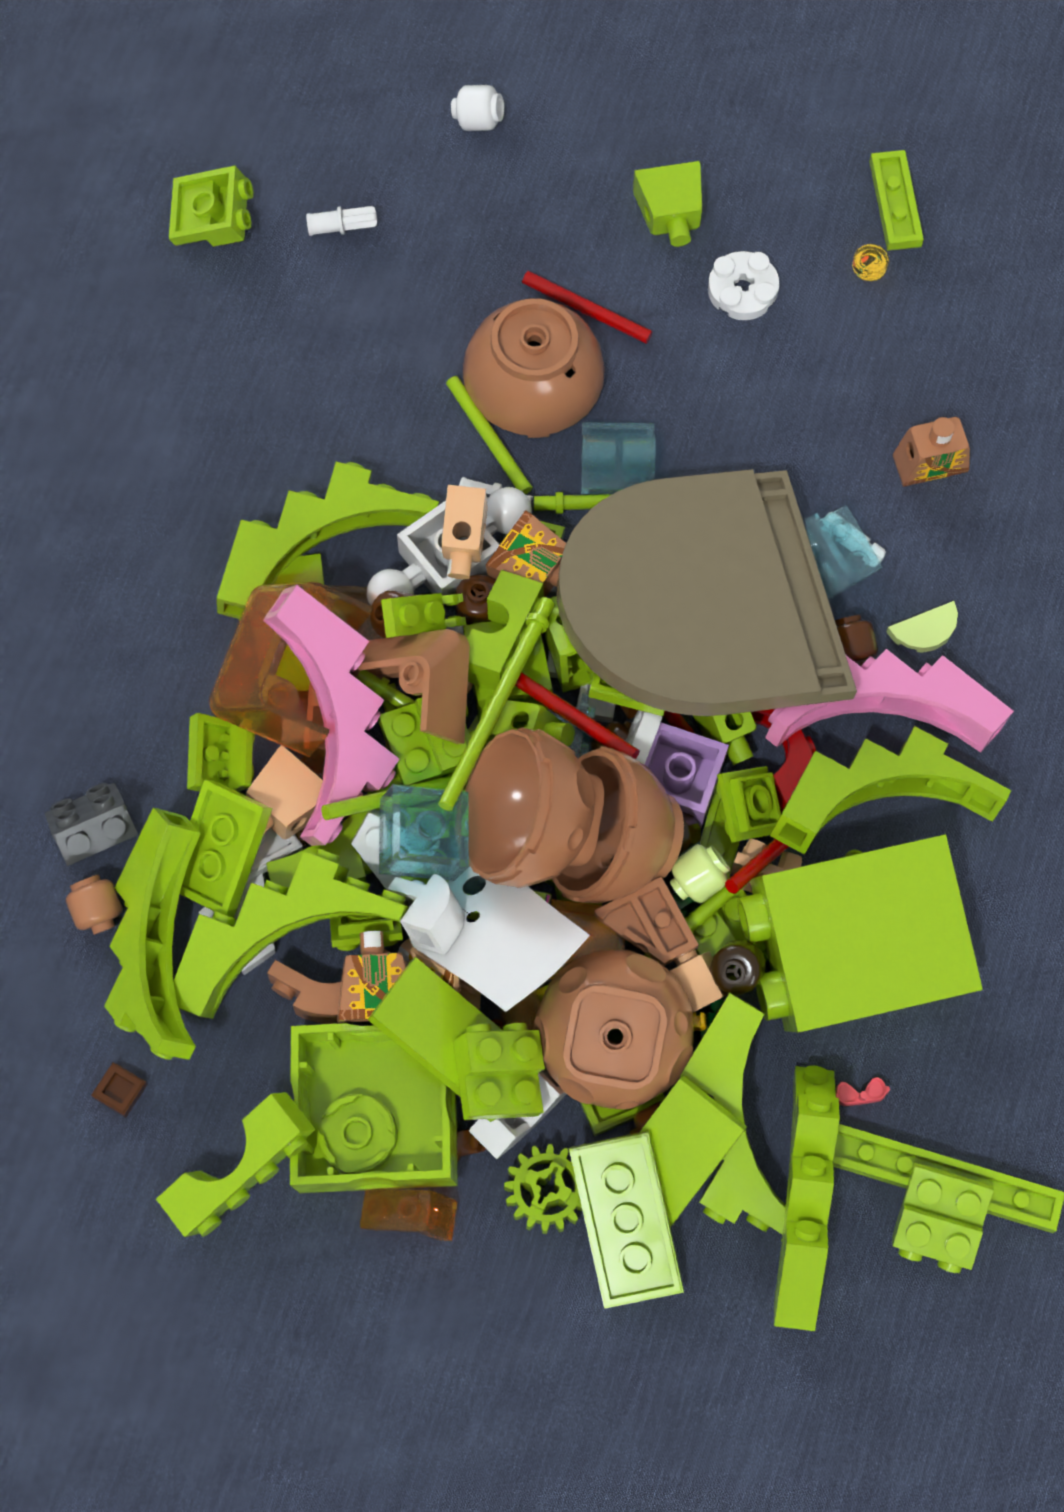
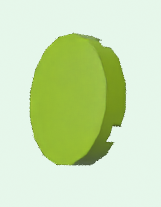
M350 1094L334 1101L325 1109L317 1130V1141L321 1154L331 1166L346 1174L370 1172L381 1167L389 1160L396 1147L398 1132L394 1116L380 1100L363 1094Z

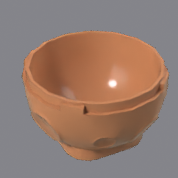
M522 727L496 735L482 750L469 776L462 801L460 834L462 850L467 865L472 868L473 872L496 885L523 888L555 878L567 866L581 867L586 864L593 855L598 840L604 803L602 780L597 775L585 771L571 748L540 729L532 730Z
M598 950L580 956L562 968L548 984L534 1020L533 1030H539L544 1065L549 1075L571 1098L581 1103L603 1108L630 1109L655 1098L678 1082L681 1078V1073L693 1055V1010L687 993L674 974L661 963L630 950ZM611 1029H619L623 1033V1038L620 1042L613 1043L609 1041L607 1034Z

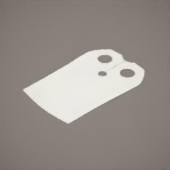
M467 866L448 881L450 889L461 908L464 909V925L461 933L447 953L443 955L415 946L411 939L410 941L415 949L464 980L507 1012L553 976L590 935L548 904L528 886L516 888L496 885L486 880V885L482 891L474 895L465 894L463 892L464 883L471 877L480 876L473 872L471 867ZM474 911L480 913L478 920L471 923L467 922L466 917L468 913Z

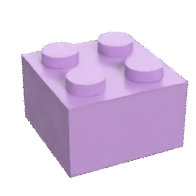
M661 722L644 764L658 778L666 793L676 799L681 811L692 815L698 821L700 828H702L718 782L717 774H721L729 745Z

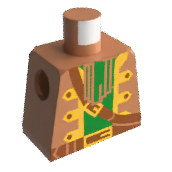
M941 417L934 422L913 426L908 429L893 453L903 487L969 471L970 448L959 417Z
M525 510L486 563L487 574L496 581L500 571L504 570L543 583L544 597H547L554 586L557 587L560 562L566 543L530 512Z
M383 931L359 933L361 955H349L344 958L337 1024L370 1022L368 1020L369 1016L405 969L402 953H384Z

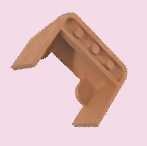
M445 629L414 635L368 640L369 643L363 650L365 654L363 662L354 672L351 673L349 671V673L355 678L361 670H367L380 679L383 677L387 679L399 677V684L404 692L415 696L422 695L420 731L456 744H464L470 651L468 639L461 633ZM310 682L305 744L326 751L324 722L316 692Z

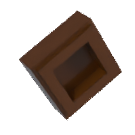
M112 1062L91 1096L126 1118L148 1084L143 1079Z

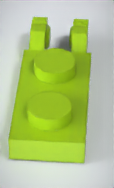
M442 593L382 599L386 638L445 630L449 627L466 625V617L452 616L445 619L443 604L450 606L463 602V594L442 596Z

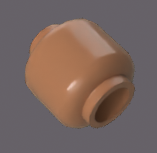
M98 874L70 886L72 892L66 896L65 901L77 929L87 930L91 928L93 934L96 935L115 927L113 919L120 916L123 906L111 880H101Z

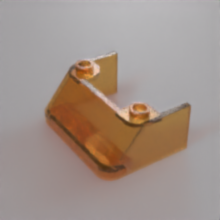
M318 582L260 585L253 589L246 600L212 688L209 706L218 718L310 757L328 736L330 729L294 714L299 702L298 691L291 682L276 675L287 643L263 619L282 591L295 585L301 587L356 631L369 617L373 607Z

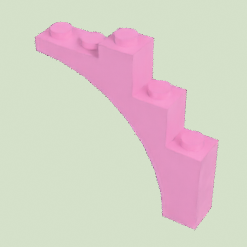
M295 585L282 591L263 621L285 640L303 665L316 692L324 722L326 755L323 782L314 811L300 836L311 846L326 845L327 843L330 844L337 838L343 827L340 822L344 818L343 816L325 820L321 812L322 806L363 796L361 790L369 792L384 789L395 776L396 771L393 768L399 761V758L364 732L365 730H370L376 724L381 714L378 709L384 702V699L349 673V671L351 673L354 672L365 658L363 650L369 641L301 587Z
M886 649L877 659L870 656L861 667L846 656L857 689L854 699L777 708L768 719L772 725L765 738L778 747L796 731L819 720L850 713L876 712L901 715L929 723L957 736L981 753L1002 730L1014 711L943 655L933 666L926 663L917 673Z

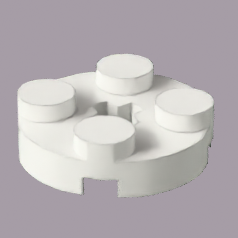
M740 251L719 257L714 263L708 282V294L712 304L718 310L720 307L723 311L728 312L729 317L737 320H751L765 314L768 311V307L775 302L779 290L777 271L769 263L768 256L762 252ZM739 280L751 283L748 291H742L741 286H735L734 284L738 283Z

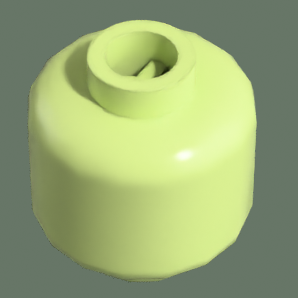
M697 844L677 859L671 870L675 878L670 881V884L681 899L685 900L690 897L697 903H703L725 887V882L728 880L726 873L730 871V868L713 846L706 848Z

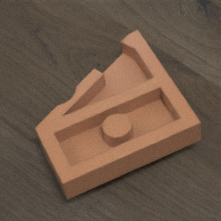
M662 877L649 882L631 895L614 900L594 910L597 920L663 966L698 949L699 944Z

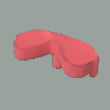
M875 1077L870 1080L865 1091L861 1093L857 1092L846 1082H840L836 1087L835 1093L836 1098H839L840 1105L855 1106L882 1101L889 1093L890 1087L886 1086L882 1079Z

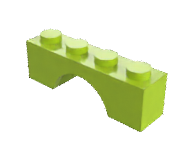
M287 1092L270 1094L242 1120L246 1134L245 1152L241 1162L231 1174L225 1178H216L202 1170L186 1172L156 1198L184 1237L201 1234L204 1237L214 1231L222 1223L219 1217L228 1209L232 1211L240 1207L250 1198L251 1195L248 1191L257 1182L263 1184L270 1180L279 1171L277 1166L279 1162L286 1156L289 1158L294 1157L308 1145L306 1138L316 1129Z

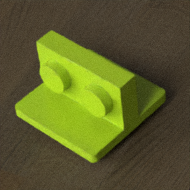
M202 713L190 716L187 789L200 792L204 779L214 780L237 792L251 786L254 777L252 750L255 740L252 714L244 713L231 721Z

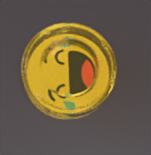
M867 244L861 246L855 252L852 268L854 273L862 280L875 281L882 278L886 273L889 258L886 251L880 246Z

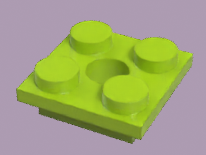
M767 766L717 774V793L723 802L726 816L724 826L731 843L771 835L781 816L773 774L772 772L768 773Z
M344 916L330 919L332 948L337 947V949L342 951L356 949L360 945L359 933L383 931L384 947L392 946L398 940H403L401 922L370 916Z

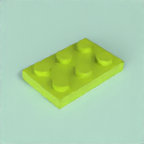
M204 779L190 820L201 834L189 860L180 894L212 911L235 917L273 808L214 780Z

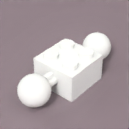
M513 487L500 488L488 498L481 562L471 563L470 576L475 574L488 575L486 563L499 547V544L492 535L496 532L508 534L525 510L532 514V507L528 497L519 489ZM446 501L397 534L399 553L409 564V567L403 571L385 569L379 571L371 578L367 586V599L371 607L378 595L385 591H400L414 595V589L423 583L432 594L442 593V596L455 594L457 586L463 579L447 576L449 560L443 558L441 548ZM462 537V538H459L458 540H466V539H468V538H467V537Z

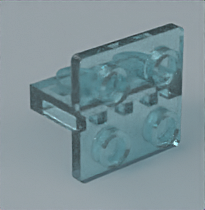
M847 506L839 508L822 519L816 513L804 520L808 526L805 529L828 600L882 569L879 559Z

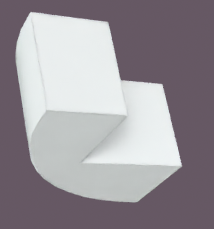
M546 1067L538 1073L544 1113L535 1117L497 1118L492 1122H489L487 1119H478L470 1128L469 1132L496 1159L501 1157L528 1134L566 1095L549 1075Z

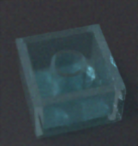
M392 784L380 799L379 874L431 879L433 874H437L447 881H455L469 867V792H461L453 810L447 811L438 805L444 789Z

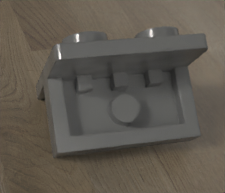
M107 783L97 784L88 789L86 795L73 801L69 798L58 801L50 807V811L45 813L51 834L67 866L138 835L115 783L107 785Z

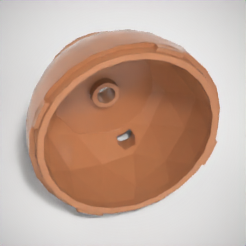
M531 298L515 301L498 308L483 320L472 335L466 349L463 364V380L466 391L472 401L489 422L501 429L519 435H528V438L549 437L552 433H557L573 426L593 408L604 385V362L598 340L588 324L577 313L561 304L545 299ZM532 341L539 342L541 345L530 346L528 344ZM570 368L575 372L571 378L565 375Z
M602 746L599 749L583 754L578 759L585 771L597 775L602 780L604 787V803L595 851L586 864L581 867L567 866L561 871L559 876L552 878V880L562 892V896L569 900L583 903H604L631 895L649 882L659 877L664 879L678 859L684 836L683 813L679 803L673 796L666 793L663 785L653 772L635 758L618 750Z

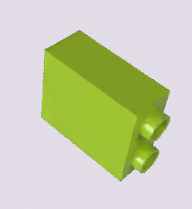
M946 834L755 877L750 881L753 894L737 898L738 915L746 941L751 943L764 941L770 966V972L764 973L759 984L756 986L760 1009L764 1012L763 1017L766 1021L782 1018L784 1031L799 1033L983 990Z

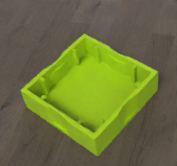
M339 1023L291 1026L290 1082L293 1089L294 1102L316 1129L306 1138L308 1145L300 1153L290 1158L291 1187L299 1193L458 1186L457 1106L455 1092L375 1025L359 1026ZM350 1094H363L380 1100L394 1116L398 1130L396 1147L389 1160L377 1170L358 1174H346L331 1166L321 1154L317 1141V1130L325 1109L338 1098Z

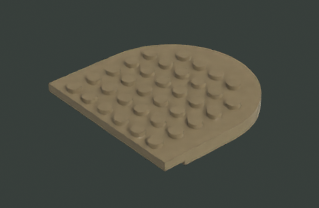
M752 469L642 482L617 491L603 499L588 511L572 531L565 545L558 573L557 604L564 630L581 659L602 680L624 695L657 709L696 716L728 715L854 699L857 689L787 470L754 474Z

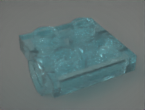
M582 422L581 494H614L629 486L655 480L656 438L654 436V423Z

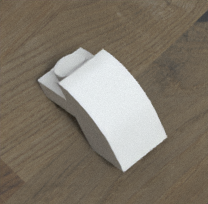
M433 874L427 884L419 880L409 881L395 877L387 889L390 892L406 897L403 905L410 908L400 922L413 944L417 947L445 955L461 933L464 925L463 909L448 883L437 874Z

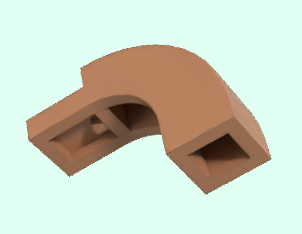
M275 960L267 972L270 983L273 984L272 990L288 1000H292L294 996L297 997L293 1004L295 1014L317 1023L337 1024L341 981L336 983L317 982ZM404 960L405 968L409 962Z

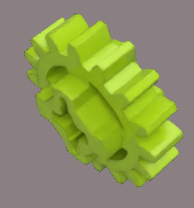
M548 1144L546 1153L540 1154L538 1148L533 1146L531 1158L528 1159L521 1153L517 1156L520 1168L512 1166L508 1168V1174L514 1178V1181L504 1182V1190L513 1192V1195L506 1199V1205H517L518 1209L515 1211L513 1218L516 1221L524 1216L528 1218L526 1227L528 1230H531L538 1223L541 1224L542 1234H547L549 1225L555 1224L559 1232H563V1221L567 1219L575 1225L578 1222V1217L574 1211L576 1209L582 1211L572 1161L567 1160L568 1149L564 1148L557 1155L554 1154L553 1145ZM540 1164H550L549 1168L538 1172L531 1169ZM565 1171L568 1172L573 1180L575 1193L564 1184L562 1177ZM555 1175L554 1191L557 1194L550 1192L540 1204L541 1187L538 1184L545 1186ZM520 1186H523L525 1190L531 1193L533 1201L530 1208L521 1196ZM556 1206L564 1208L559 1213L544 1215L547 1209Z

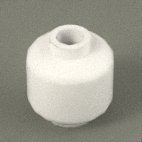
M465 85L459 90L457 98L452 99V117L458 119L459 125L465 131L493 130L497 123L503 120V97L491 85Z

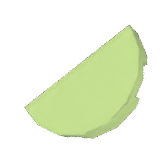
M955 601L889 626L886 632L897 645L902 644L920 653L934 651L948 642L956 628L958 612Z

